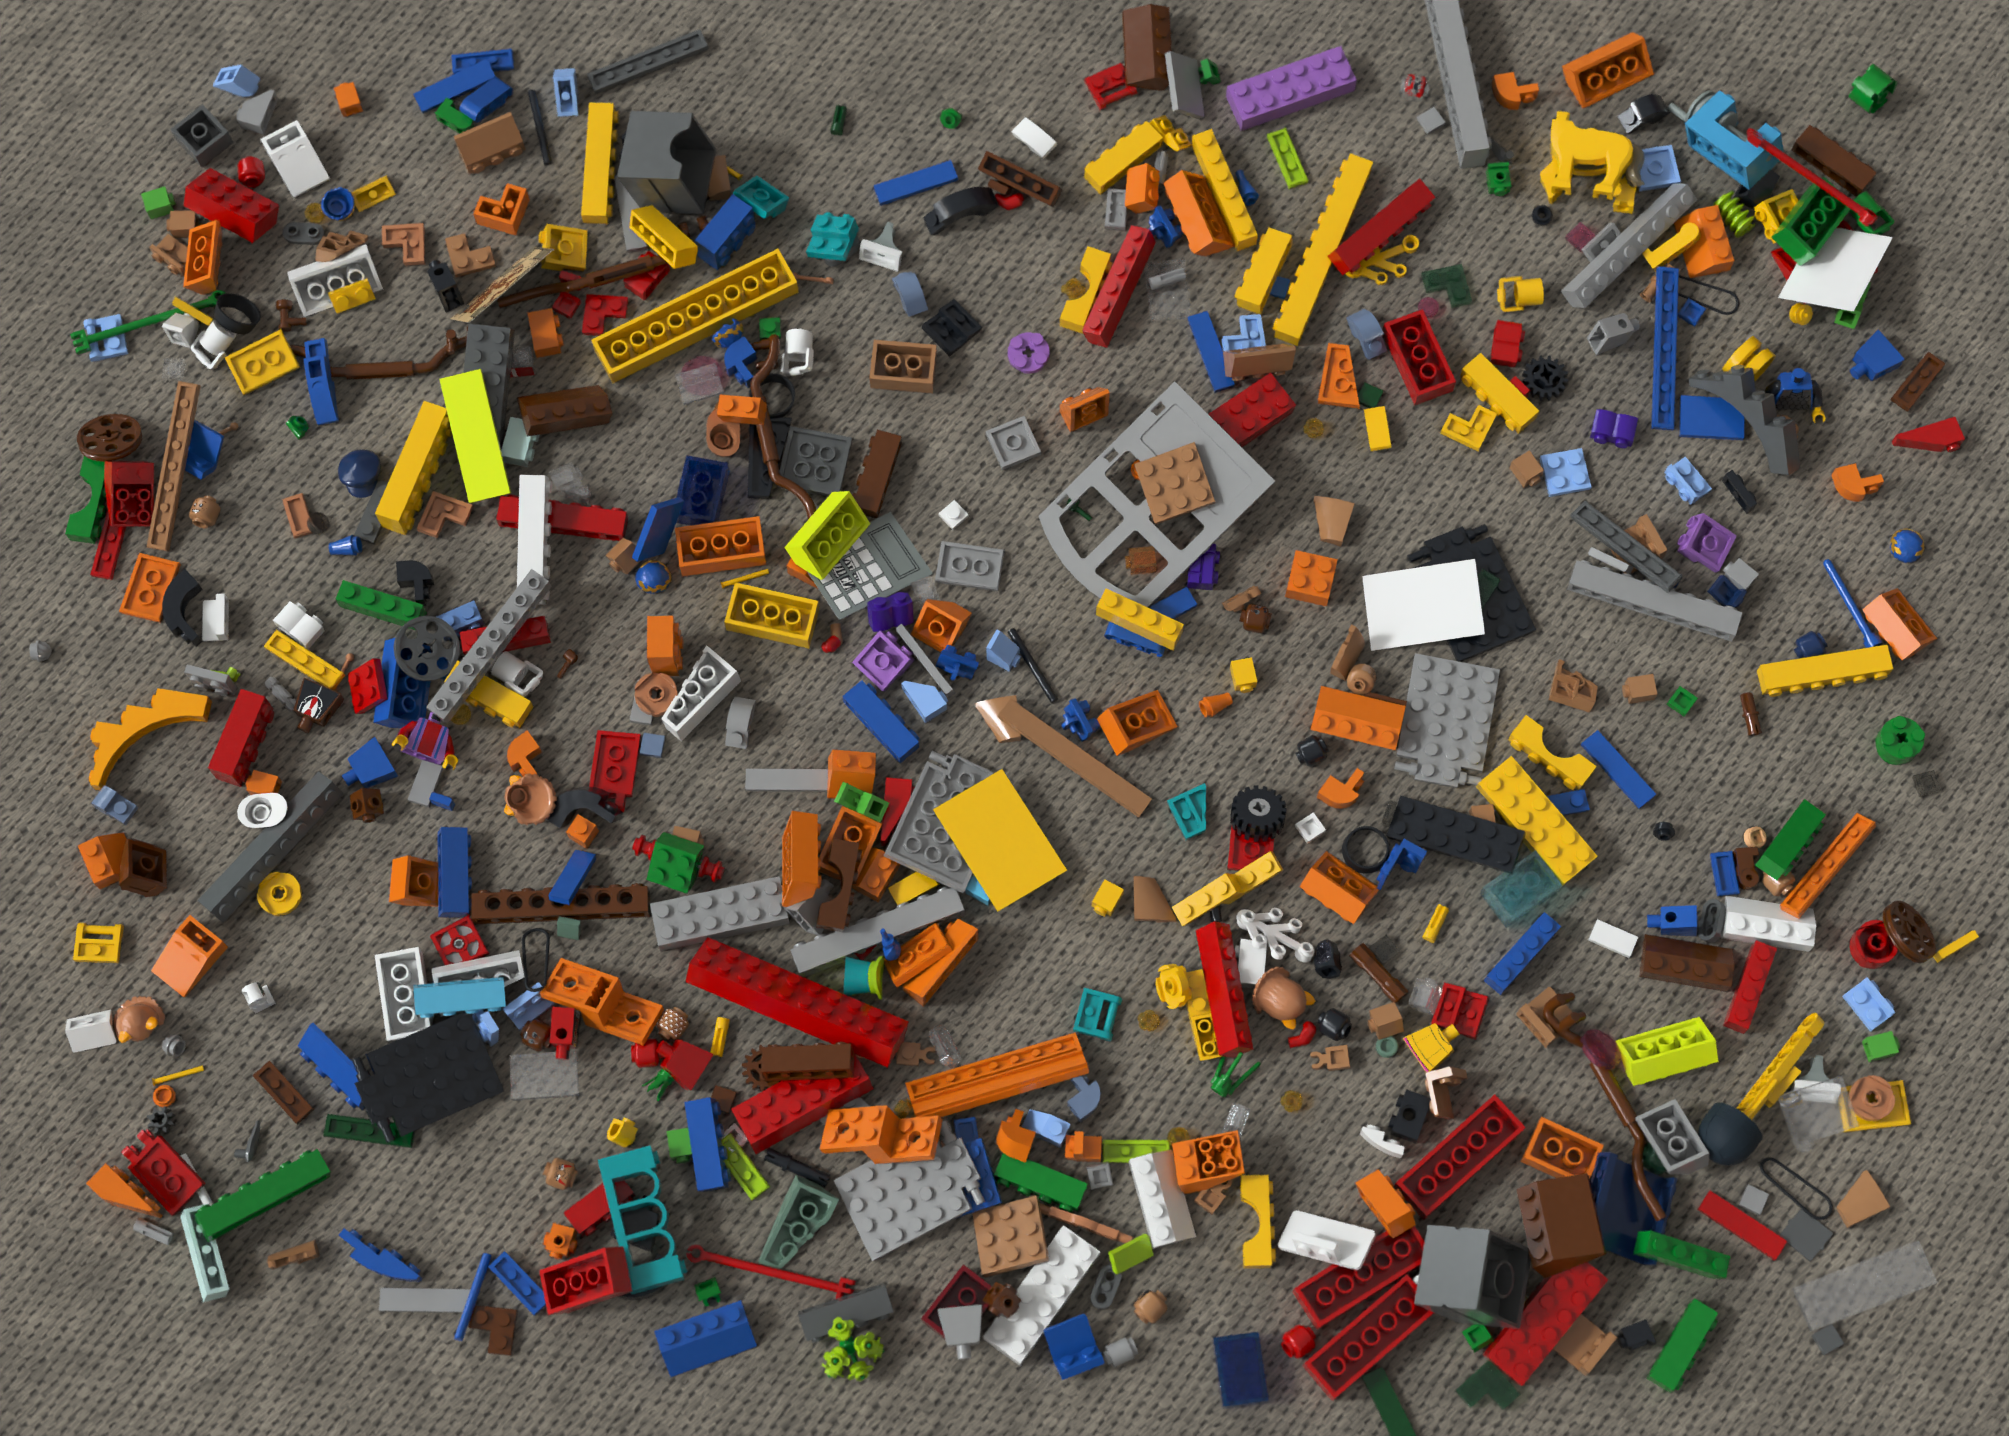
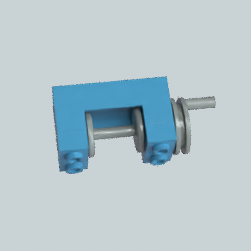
M1708 90L1697 97L1687 113L1674 103H1671L1668 106L1669 111L1686 122L1685 128L1688 145L1750 190L1780 161L1760 146L1757 148L1748 142L1747 136L1735 128L1738 125V115L1735 99L1731 95L1724 94L1720 90L1716 94ZM1765 123L1758 132L1762 134L1763 139L1783 152L1780 130Z

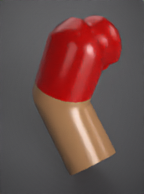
M839 623L830 625L831 637L822 643L821 648L823 652L832 653L842 645L843 639Z

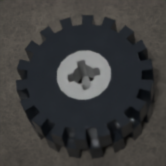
M1254 785L1253 789L1246 787L1244 792L1240 790L1237 796L1233 798L1230 823H1232L1233 830L1238 829L1237 834L1239 836L1244 834V839L1248 841L1251 837L1254 838L1253 842H1258L1259 839L1266 842L1268 837L1274 839L1276 838V833L1278 835L1281 833L1285 823L1287 808H1285V800L1282 801L1280 794L1276 796L1274 789L1267 791L1268 787L1263 786V789H1258V785Z

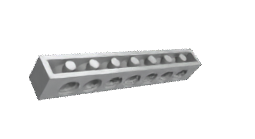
M533 569L529 571L426 706L430 712L445 723H449L552 586L547 579Z

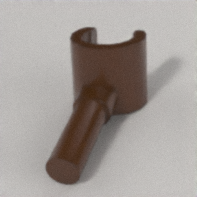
M568 649L563 654L566 662L557 675L560 679H562L570 665H573L578 660V656L571 649Z

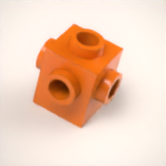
M553 1223L551 1231L546 1233L543 1241L545 1250L550 1253L549 1256L562 1260L563 1257L569 1258L571 1253L574 1254L578 1244V1240H575L577 1231L574 1228Z

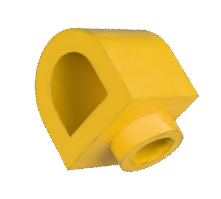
M614 1118L607 1132L608 1140L623 1148L631 1145L638 1131L634 1127L636 1123L627 1118H623L622 1121Z

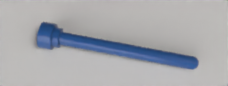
M1829 559L1824 560L1823 565L1864 635L1863 640L1865 642L1863 644L1865 648L1881 646L1883 644L1879 635L1871 632L1833 563Z

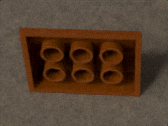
M1588 1174L1535 1181L1516 1189L1532 1268L1544 1278L1606 1255Z

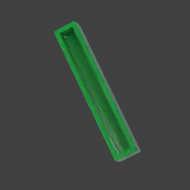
M318 1149L313 1152L308 1150L302 1153L296 1161H287L280 1165L279 1170L273 1173L271 1171L266 1172L259 1177L258 1181L252 1184L250 1182L245 1183L238 1188L239 1191L221 1196L215 1204L211 1206L206 1204L197 1210L198 1213L195 1214V1220L209 1243L330 1178L331 1171Z

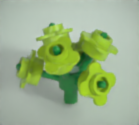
M837 1317L833 1320L834 1324L828 1330V1335L839 1340V1346L834 1347L831 1352H825L824 1359L827 1363L826 1365L822 1363V1366L826 1368L824 1373L828 1374L829 1378L833 1377L836 1379L838 1375L843 1378L842 1372L845 1369L843 1366H849L851 1360L848 1355H850L854 1364L849 1367L851 1374L848 1375V1379L865 1380L868 1378L869 1372L873 1370V1366H867L866 1361H858L855 1352H858V1357L865 1358L867 1355V1358L874 1359L873 1362L875 1363L877 1357L881 1358L882 1353L885 1352L883 1349L884 1344H880V1337H878V1340H874L875 1336L872 1332L857 1336L854 1340L851 1336V1329L854 1328L853 1321H845Z

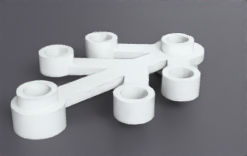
M1272 908L1269 913L1255 914L1247 909L1238 912L1236 916L1237 924L1240 928L1248 930L1252 939L1251 943L1255 948L1262 949L1267 941L1272 957L1281 960L1286 953V949L1278 944V940L1294 949L1295 957L1299 961L1306 963L1312 959L1314 948L1310 943L1303 942L1300 944L1282 934L1285 932L1298 933L1302 927V922L1299 919L1293 918L1286 924L1266 925L1263 922H1280L1283 912L1279 908ZM1257 929L1263 932L1264 935L1259 934Z

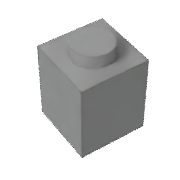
M1740 558L1735 563L1729 562L1723 570L1725 572L1724 576L1738 589L1745 590L1753 584L1759 575Z

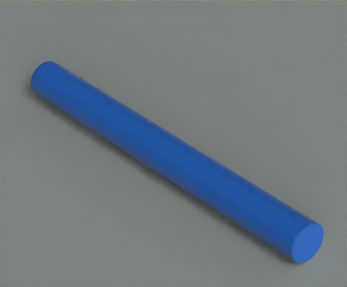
M483 1253L454 1337L455 1340L463 1341L492 1257L488 1253Z

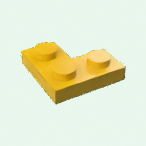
M1478 405L1469 422L1450 413L1440 434L1479 451L1497 413Z

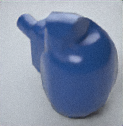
M881 929L880 933L882 935L885 960H896L901 955V945L892 934H887L885 929Z

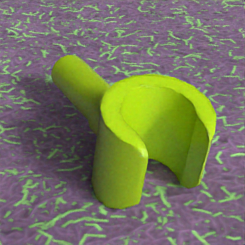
M229 667L226 673L215 671L229 675L233 682H236L240 676V673L232 667Z

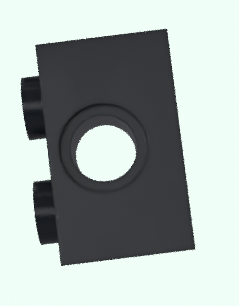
M1406 1089L1404 1095L1399 1094L1395 1105L1399 1107L1397 1115L1392 1114L1388 1125L1389 1128H1392L1390 1134L1416 1143L1428 1112L1431 1098ZM1411 1111L1414 1114V1120H1406L1403 1117V1112Z

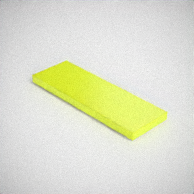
M482 369L439 379L469 503L511 494Z

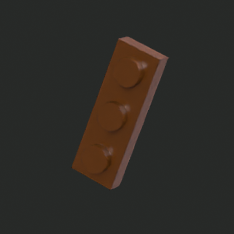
M1928 351L1890 400L1908 412L1946 363Z
M270 1060L252 1075L297 1125L314 1110Z

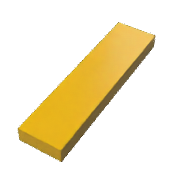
M277 629L264 645L265 649L329 689L335 690L345 677L342 671Z

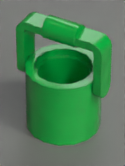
M1868 191L1861 193L1854 199L1859 205L1872 210L1886 222L1874 231L1870 226L1863 225L1859 221L1860 216L1850 209L1849 213L1865 233L1882 235L1890 230V227L1894 224V219L1876 202Z

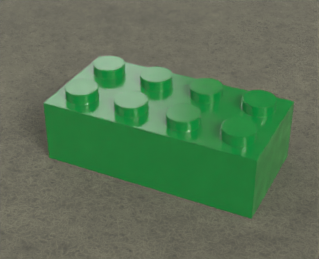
M1825 176L1822 177L1823 180L1835 187ZM1812 184L1771 238L1801 266L1817 255L1850 208L1817 185Z

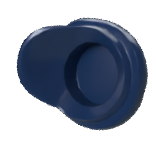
M364 449L352 451L341 459L338 466V476L341 483L347 487L352 496L365 498L372 495L381 470L380 459L374 452Z

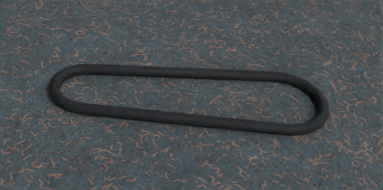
M1679 275L1681 279L1731 294L1736 299V307L1730 312H1723L1678 292L1679 296L1686 299L1689 298L1706 308L1724 315L1733 314L1739 308V299L1735 293Z
M542 928L530 929L522 937L525 987L531 992L541 991L547 984L550 936ZM541 931L547 937L544 983L540 988L532 989L528 985L525 938L531 932Z
M1768 1157L1762 1160L1760 1164L1762 1174L1810 1217L1816 1220H1824L1831 1215L1833 1205L1827 1195L1777 1159ZM1766 1161L1776 1162L1823 1196L1829 1204L1828 1213L1822 1217L1813 1215L1764 1171V1163Z

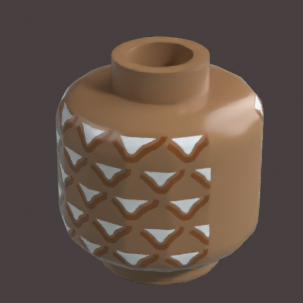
M677 1007L673 1009L667 1008L656 1023V1027L659 1030L658 1035L666 1041L670 1039L679 1040L689 1026L688 1015Z

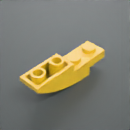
M1203 969L1187 972L1186 977L1189 988L1192 991V998L1186 1002L1199 1059L1203 1061L1222 1057L1219 1056Z

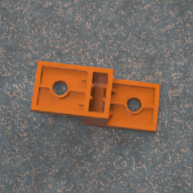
M563 958L559 960L547 980L546 987L540 992L541 997L580 1011L586 1026L643 1046L664 1011L663 1005L625 993L618 977ZM571 981L576 982V984L573 987H565V985ZM634 1015L639 1016V1019L635 1022L628 1021Z
M887 1105L829 1110L820 1150L823 1154L863 1151L875 1164L934 1160L943 1120L940 1116L899 1119ZM846 1127H849V1129L846 1130V1131L844 1132V1134H842V1131H843ZM921 1135L920 1138L917 1139L915 1143H913L915 1137Z

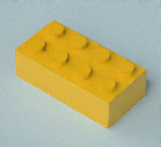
M735 583L724 623L728 631L809 649L820 607L817 600Z

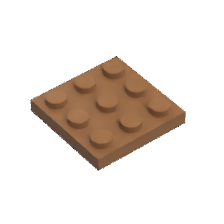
M1195 442L1134 464L1155 525L1216 503Z
M1037 1196L972 1213L981 1271L985 1278L1049 1261L1040 1203Z

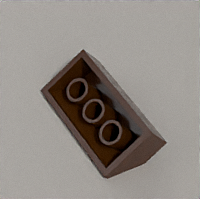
M1148 4L1124 10L1122 12L1126 86L1164 91L1169 86L1165 53L1172 51L1169 7Z
M599 385L517 397L527 437L604 425L609 423L612 416L608 395Z
M1644 935L1639 977L1728 992L1732 987L1734 972L1733 949Z

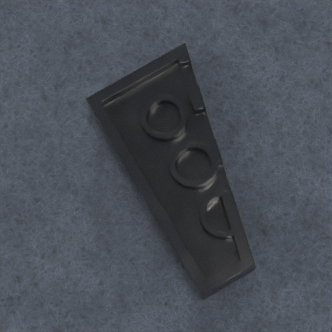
M770 417L780 460L792 418ZM750 424L748 498L769 499L774 482L769 476L767 465L763 462L756 424Z

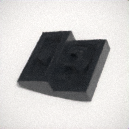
M953 299L941 307L938 314L923 323L921 329L950 357L982 330V326Z

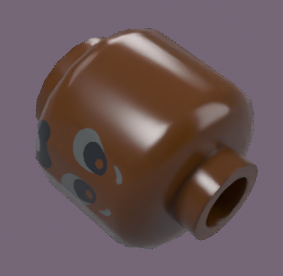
M1250 603L1246 610L1242 609L1239 622H1243L1244 630L1262 634L1265 629H1269L1272 613H1269V609L1266 606Z
M539 1019L528 1020L520 1033L524 1045L537 1052L542 1051L545 1047L549 1049L552 1045L550 1044V1025Z

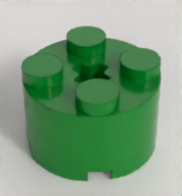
M1872 64L1862 77L1858 76L1853 81L1852 86L1854 89L1848 97L1863 110L1873 114L1888 101L1886 97L1889 92L1893 94L1897 87V81L1881 68Z
M1897 716L1889 720L1876 736L1875 744L1878 755L1885 762L1892 765L1909 763L1923 748L1925 733L1912 719Z

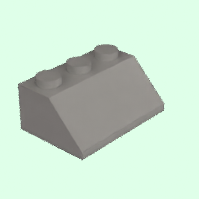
M1676 1099L1635 1117V1120L1669 1174H1690L1708 1166L1709 1152Z

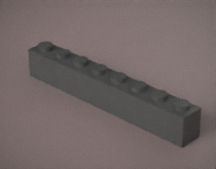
M318 771L287 804V813L284 819L277 825L266 827L197 901L224 923L344 793L330 779Z

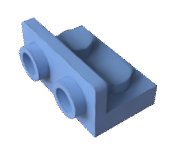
M475 601L436 616L447 622L454 629L458 639L460 638V632L481 628V626L485 625ZM444 637L445 641H452L450 637Z

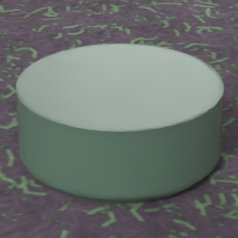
M1392 1036L1381 1040L1378 1039L1375 1048L1381 1057L1390 1058L1396 1054L1398 1042Z

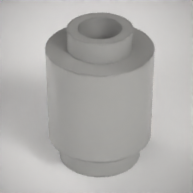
M1131 1337L1128 1339L1122 1338L1105 1346L1106 1351L1103 1352L1107 1364H1112L1113 1367L1134 1359V1356L1138 1354L1136 1345Z

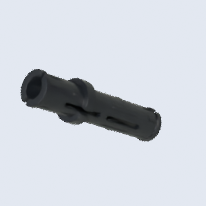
M769 1147L767 1154L775 1158L765 1155L764 1161L781 1167V1170L784 1172L788 1170L826 1188L828 1182L820 1179V1177L828 1181L831 1174L795 1160L790 1154L787 1156Z

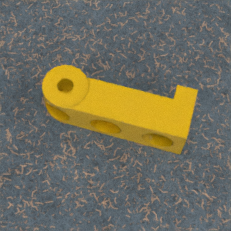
M1686 223L1681 227L1678 234L1653 252L1647 248L1642 255L1656 272V268L1659 266L1664 267L1666 263L1668 264L1700 239V231L1694 223Z

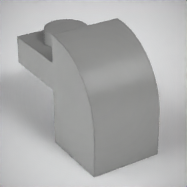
M734 697L726 723L725 746L747 749L756 700Z

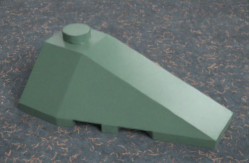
M796 1175L776 1217L758 1260L759 1263L782 1269L798 1252V1249L807 1240H810L822 1225L829 1221L839 1199L816 1183Z

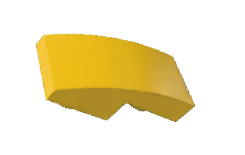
M1166 115L1149 122L1163 137V142L1172 149L1180 151L1191 146L1182 128L1174 130L1172 123Z
M1385 406L1364 409L1370 451L1392 448Z
M915 872L890 886L888 890L898 906L901 903L910 902L916 897L922 896L940 884L938 881Z

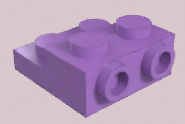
M1704 513L1692 516L1686 524L1689 528L1687 533L1683 534L1677 542L1680 546L1678 552L1692 562H1700L1713 572H1719L1736 535Z
M879 631L852 662L881 691H886L898 676H901L915 660L911 656L913 652L905 645L901 647L896 642L898 640L897 636L891 631L887 633Z

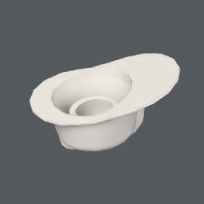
M278 793L250 795L239 804L238 818L243 825L250 828L271 827L280 823L286 816L287 802Z

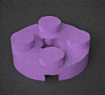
M1026 332L1013 337L1008 347L1010 364L1026 374L1040 371L1049 359L1048 343L1039 333ZM1028 348L1035 352L1032 353L1031 357H1027L1026 354L1023 355V352Z

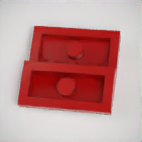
M1444 982L1431 1024L1436 1023L1442 1029L1453 1024L1460 1035L1476 1040L1489 997L1467 991L1464 987Z

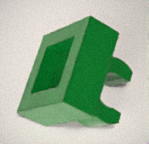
M1208 58L1200 61L1202 67H1199L1198 71L1199 74H1204L1200 79V84L1210 82L1215 85L1221 83L1217 64Z
M716 1277L694 1285L699 1301L703 1300L706 1307L709 1306L707 1300L709 1297L714 1296L717 1303L720 1302L719 1294L721 1292Z

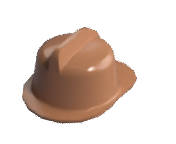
M717 409L711 412L707 419L706 441L709 449L718 456L727 457L735 454L740 445V423L723 422L717 416Z

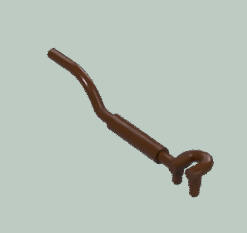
M706 216L696 218L700 233L709 223ZM687 223L678 224V229L691 239ZM648 255L585 274L586 277L573 281L547 284L497 298L499 308H504L545 295L572 292L586 287L592 289L652 271L654 267L666 264L667 262L660 255L654 257Z
M448 330L446 332L447 345L426 363L395 361L346 364L345 367L330 366L331 377H346L347 380L410 377L418 373L433 372L449 355L455 354L457 350L466 347L467 336L457 338L454 330ZM289 344L294 355L306 358L304 346Z
M776 334L770 335L768 339L751 344L755 351L769 349L767 359L755 363L756 369L759 371L753 376L750 383L752 397L761 398L766 404L767 400L762 394L761 383L773 369H777L779 366L780 339ZM767 405L764 425H756L763 462L767 465L771 480L776 485L785 488L799 498L805 507L809 520L817 510L812 498L801 486L781 476L777 463L780 460Z
M1572 992L1557 994L1544 1005L1543 1018L1557 1035L1569 1043L1582 1048L1591 1062L1589 1065L1624 1128L1628 1127L1634 1138L1635 1143L1631 1158L1633 1177L1642 1197L1656 1222L1667 1216L1644 1174L1643 1153L1646 1146V1138L1635 1120L1637 1115L1605 1058L1600 1057L1590 1040L1570 1030V1027L1585 1020L1586 1014L1584 1012H1572L1562 1019L1561 1022L1555 1017V1009L1573 1001L1575 994Z

